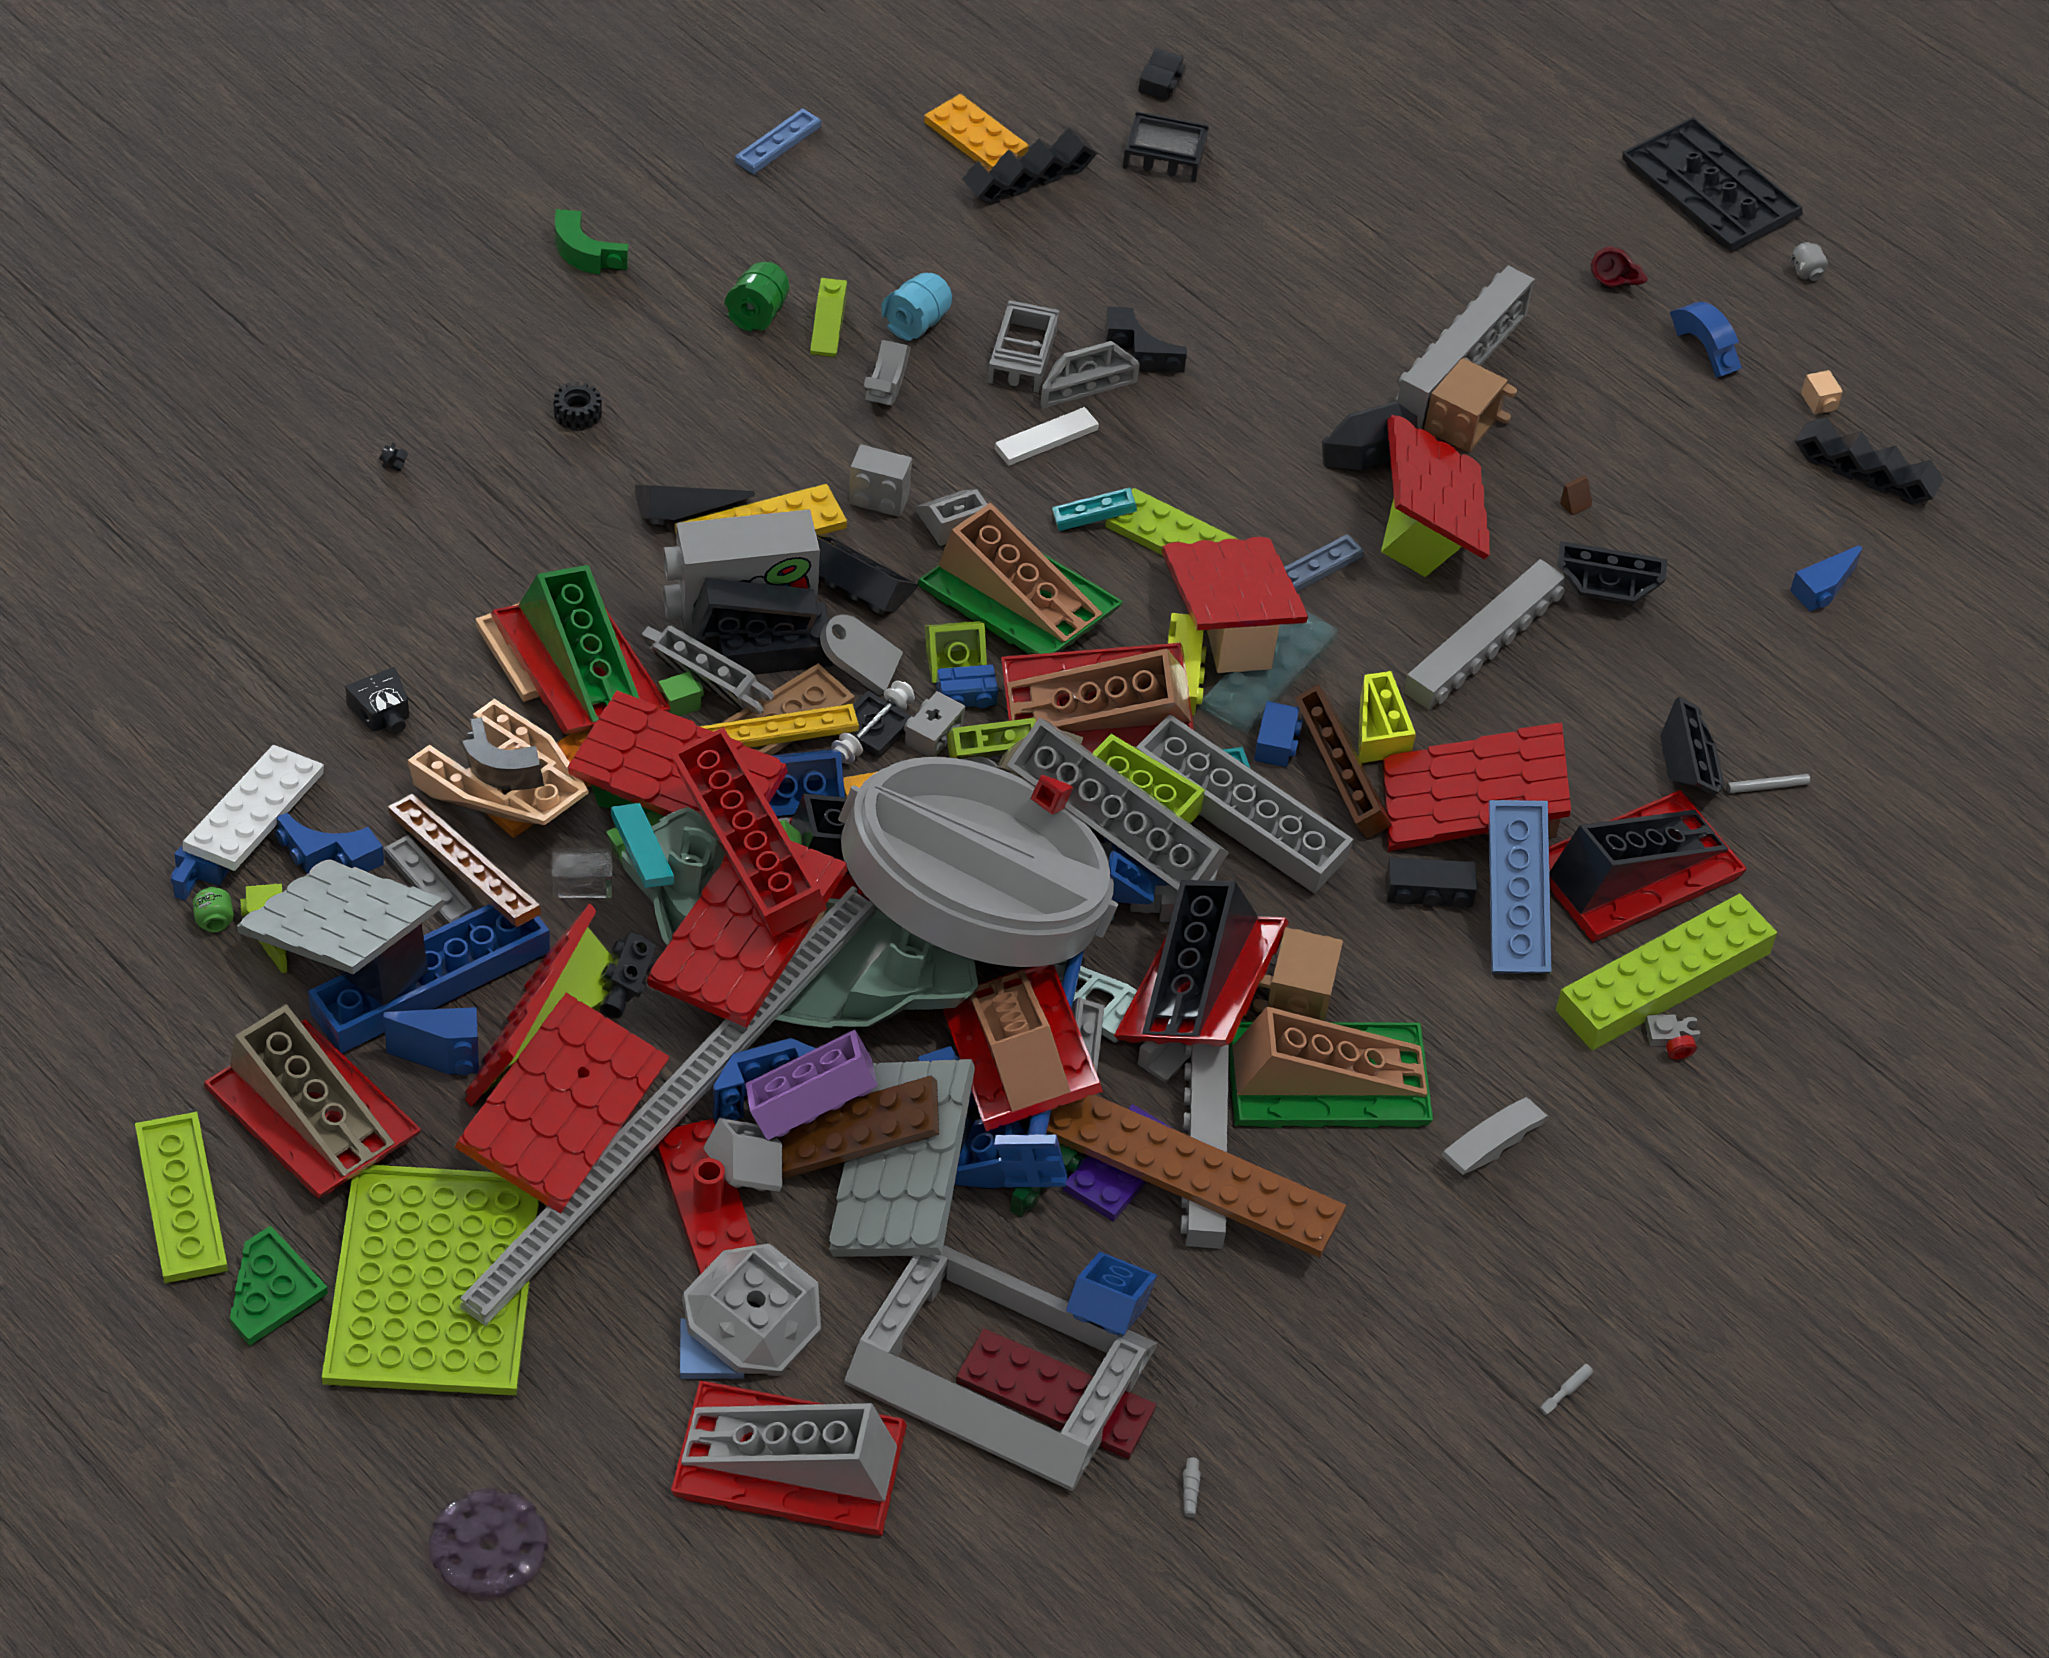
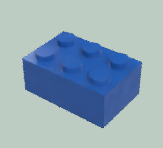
M1099 1251L1077 1277L1066 1311L1072 1313L1073 1317L1081 1322H1094L1101 1325L1103 1330L1108 1333L1125 1335L1146 1308L1157 1274Z

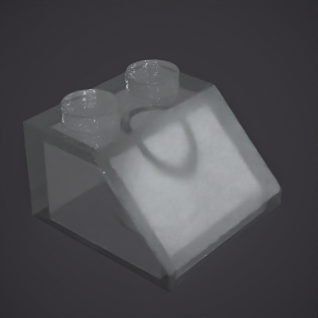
M554 848L552 859L553 898H612V848Z

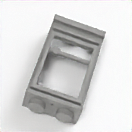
M1008 301L996 345L989 362L987 383H993L996 370L999 369L1009 371L1008 383L1012 386L1018 385L1020 374L1034 376L1033 392H1039L1058 328L1059 310ZM1016 324L1046 330L1043 344H1040L1039 341L1029 342L1007 337L1010 325ZM1005 342L1030 346L1034 349L1040 348L1041 351L1038 356L1003 349Z

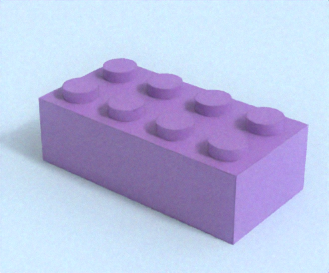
M856 1030L746 1083L750 1112L767 1141L774 1137L784 1136L790 1129L802 1123L807 1124L814 1121L818 1115L828 1110H836L842 1107L846 1101L852 1098L865 1096L878 1086L872 1059Z

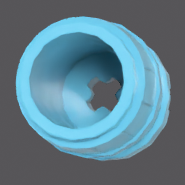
M921 273L903 283L898 290L885 297L881 304L882 317L886 316L890 323L887 325L889 330L897 337L906 341L919 338L929 327L937 324L950 309L952 303L950 287L944 279L934 273Z

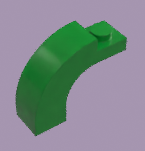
M556 209L554 220L555 244L559 254L566 262L579 270L598 275L601 274V268L628 269V244L593 240L582 232V211Z

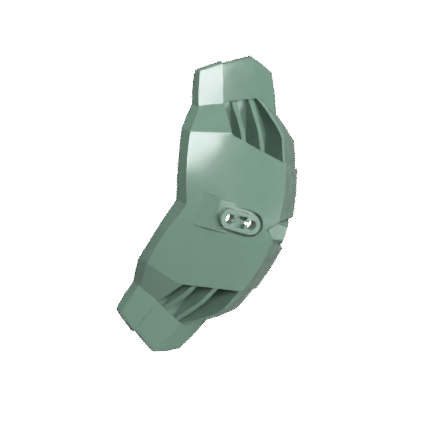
M689 807L679 809L659 819V823L651 826L674 874V884L644 888L627 849L625 848V852L622 851L623 869L654 903L662 940L667 945L673 939L672 935L701 897L702 890L720 867L725 856L718 843V839L715 838L704 817ZM829 898L828 902L826 903L827 910L825 911V914L840 899ZM875 906V914L782 1011L776 1020L826 1028H839L841 1026L873 1027L904 1010L956 1008L978 988L974 959L952 953L921 939L890 919Z

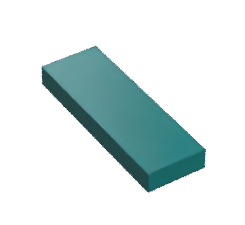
M1126 488L1052 507L1058 530L1061 531L1136 512L1137 507L1131 488Z

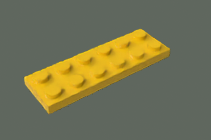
M827 484L682 521L692 522L810 509L816 534L823 535L847 528V520ZM675 523V532H677V523Z

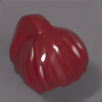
M1604 247L1602 250L1596 251L1590 264L1591 273L1604 286L1642 285L1648 281V277L1643 272L1641 266L1634 263L1629 255L1620 248Z

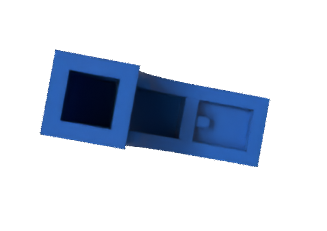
M1695 302L1670 311L1678 336L1691 333L1703 343L1716 378L1742 368L1734 344L1739 342L1729 321L1716 307L1706 302Z

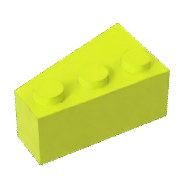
M1171 613L1167 644L1181 643L1183 645L1192 715H1195L1196 705H1202L1203 688L1198 687L1199 683L1203 684L1205 667H1200L1201 663H1205L1206 646H1202L1204 630H1196L1190 615Z
M1392 672L1364 675L1360 695L1358 757L1361 763L1383 760V758H1387L1391 754L1411 752L1416 733Z

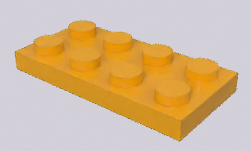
M961 94L924 115V123L974 161H980L991 168L1008 149L1021 157L1029 149V145Z

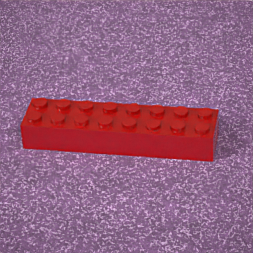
M722 727L671 752L681 779L715 838L718 839L720 847L772 937L826 911L827 908L819 887L725 728Z

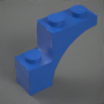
M288 813L277 817L278 830L275 833L279 843L282 846L288 847L294 863L297 866L301 865L307 874L311 868L324 860L337 861L347 867H356L366 872L384 865L383 846L369 827L349 833H323L299 824Z

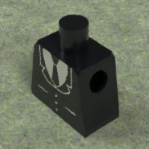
M395 667L345 686L347 706L371 731H378L388 727L391 733L398 734L405 729L406 723L404 720L409 717L408 698Z

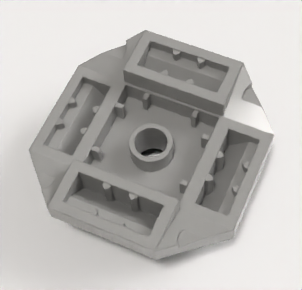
M771 1244L724 1250L684 1291L682 1296L688 1334L737 1373L780 1376L817 1337L821 1330L818 1282ZM748 1302H756L761 1307H752L748 1304Z

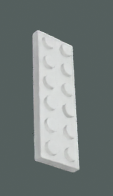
M272 745L183 840V851L235 871L277 825V817L288 813L322 776L324 764Z

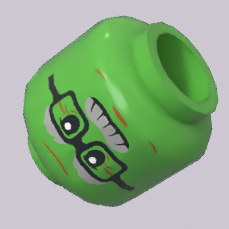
M208 887L197 893L193 898L195 922L202 929L208 932H219L224 930L233 921L232 899L225 890Z

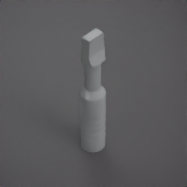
M1584 1364L1561 1386L1559 1392L1552 1398H1548L1539 1409L1543 1414L1547 1415L1557 1407L1559 1401L1566 1395L1572 1394L1593 1374V1369L1588 1364Z

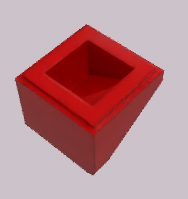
M1041 775L1030 799L1054 815L1065 808L1073 786Z

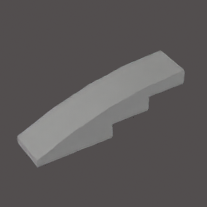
M1525 1097L1502 1109L1467 1132L1445 1149L1441 1156L1464 1175L1498 1159L1504 1149L1521 1142L1526 1132L1543 1125L1548 1115Z

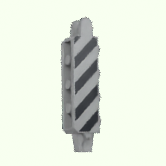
M648 626L641 634L644 637L645 643L651 646L650 651L654 653L658 662L679 674L690 671L694 680L699 681L703 688L741 710L747 708L752 712L761 714L764 709L754 698L758 695L765 700L771 701L774 697L773 692L757 682L756 677L749 670L672 626H668L663 633Z

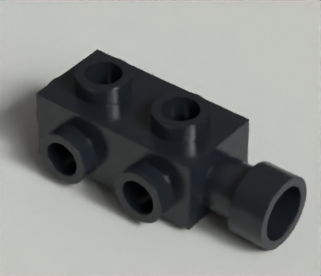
M630 931L623 939L618 938L611 948L610 954L615 957L612 963L608 962L600 976V978L605 980L602 989L609 993L603 997L599 1007L601 1013L609 1018H621L626 1008V1002H629L634 997L639 998L645 989L646 982L643 979L645 974L651 971L656 961L653 954L657 946L648 941L645 936Z

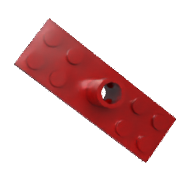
M713 1119L674 1127L656 1145L699 1276L724 1250L757 1246L737 1187L725 1181V1168L723 1164L716 1159L710 1158L703 1149L715 1127Z

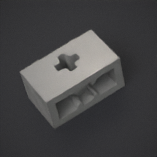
M936 691L930 699H926L922 703L915 717L911 716L904 726V731L906 732L905 745L928 757H936L947 744L946 735L952 728L963 726L965 705Z

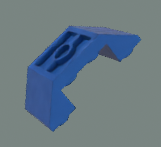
M790 1038L733 1053L713 1085V1120L715 1125L719 1118L734 1121L744 1118V1096H748L746 1083L816 1048Z

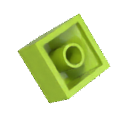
M983 622L925 625L926 654L932 683H936L937 669L987 665L985 624Z

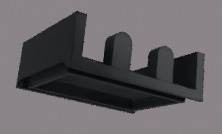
M1136 111L1124 151L1123 168L1128 169L1131 155L1144 157L1143 169L1145 171L1152 170L1154 159L1167 161V173L1170 176L1177 174L1179 164L1192 166L1191 182L1196 183L1207 143L1209 125Z

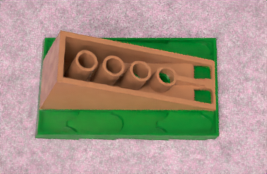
M991 502L952 529L938 566L922 576L917 582L921 588L947 606L950 604L972 621L983 622L986 628L1009 644H1015L1029 655L1062 651L1067 646L1073 644L1080 636L1092 630L1103 619L1111 616L1123 603L1119 598L1041 553Z
M1266 1007L1254 1022H1240L1234 1039L1229 1044L1228 1060L1230 1063L1234 1122L1237 1126L1281 1128L1283 1125L1303 1127L1331 1125L1378 1128L1379 1126L1417 1128L1421 1125L1428 1126L1433 1121L1420 1023L1325 1022Z

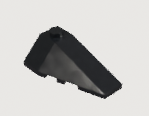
M635 485L641 518H650V524L666 525V519L676 520L755 496V491Z

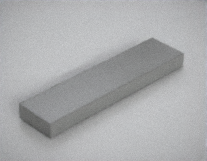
M409 835L384 847V855L412 886L443 899L444 907L436 913L446 925L475 911L472 905Z

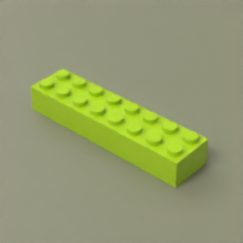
M1739 893L1562 988L1555 1011L1593 1051L1645 1022L1646 1016L1659 1015L1771 953L1778 932Z

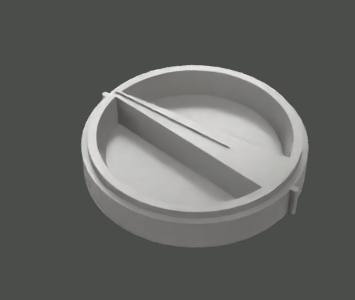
M922 757L900 761L871 775L860 788L851 786L838 818L840 822L845 823L841 836L844 861L847 863L850 875L866 897L890 919L914 935L937 947L970 959L1015 967L1045 966L1068 960L1082 952L1092 942L1095 935L1104 937L1118 907V903L1111 900L1114 882L1110 878L1109 862L1105 851L1084 821L1066 808L1054 815L1050 814L1030 799L1036 787L1035 785L1016 775L989 765L947 757Z

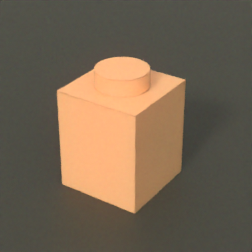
M1830 370L1806 375L1801 391L1802 396L1814 414L1837 410L1843 393Z

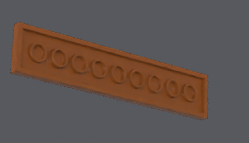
M1088 1095L1086 1098L1062 1106L1058 1105L1057 1108L1052 1109L1046 1135H1057L1059 1143L1321 1258L1346 1210V1204L1097 1095Z

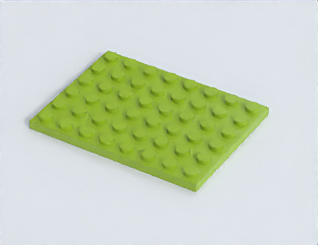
M371 1165L352 1178L324 1359L322 1385L517 1396L530 1280L486 1326L461 1309L462 1301L460 1298L538 1217L539 1200L498 1174L487 1171Z

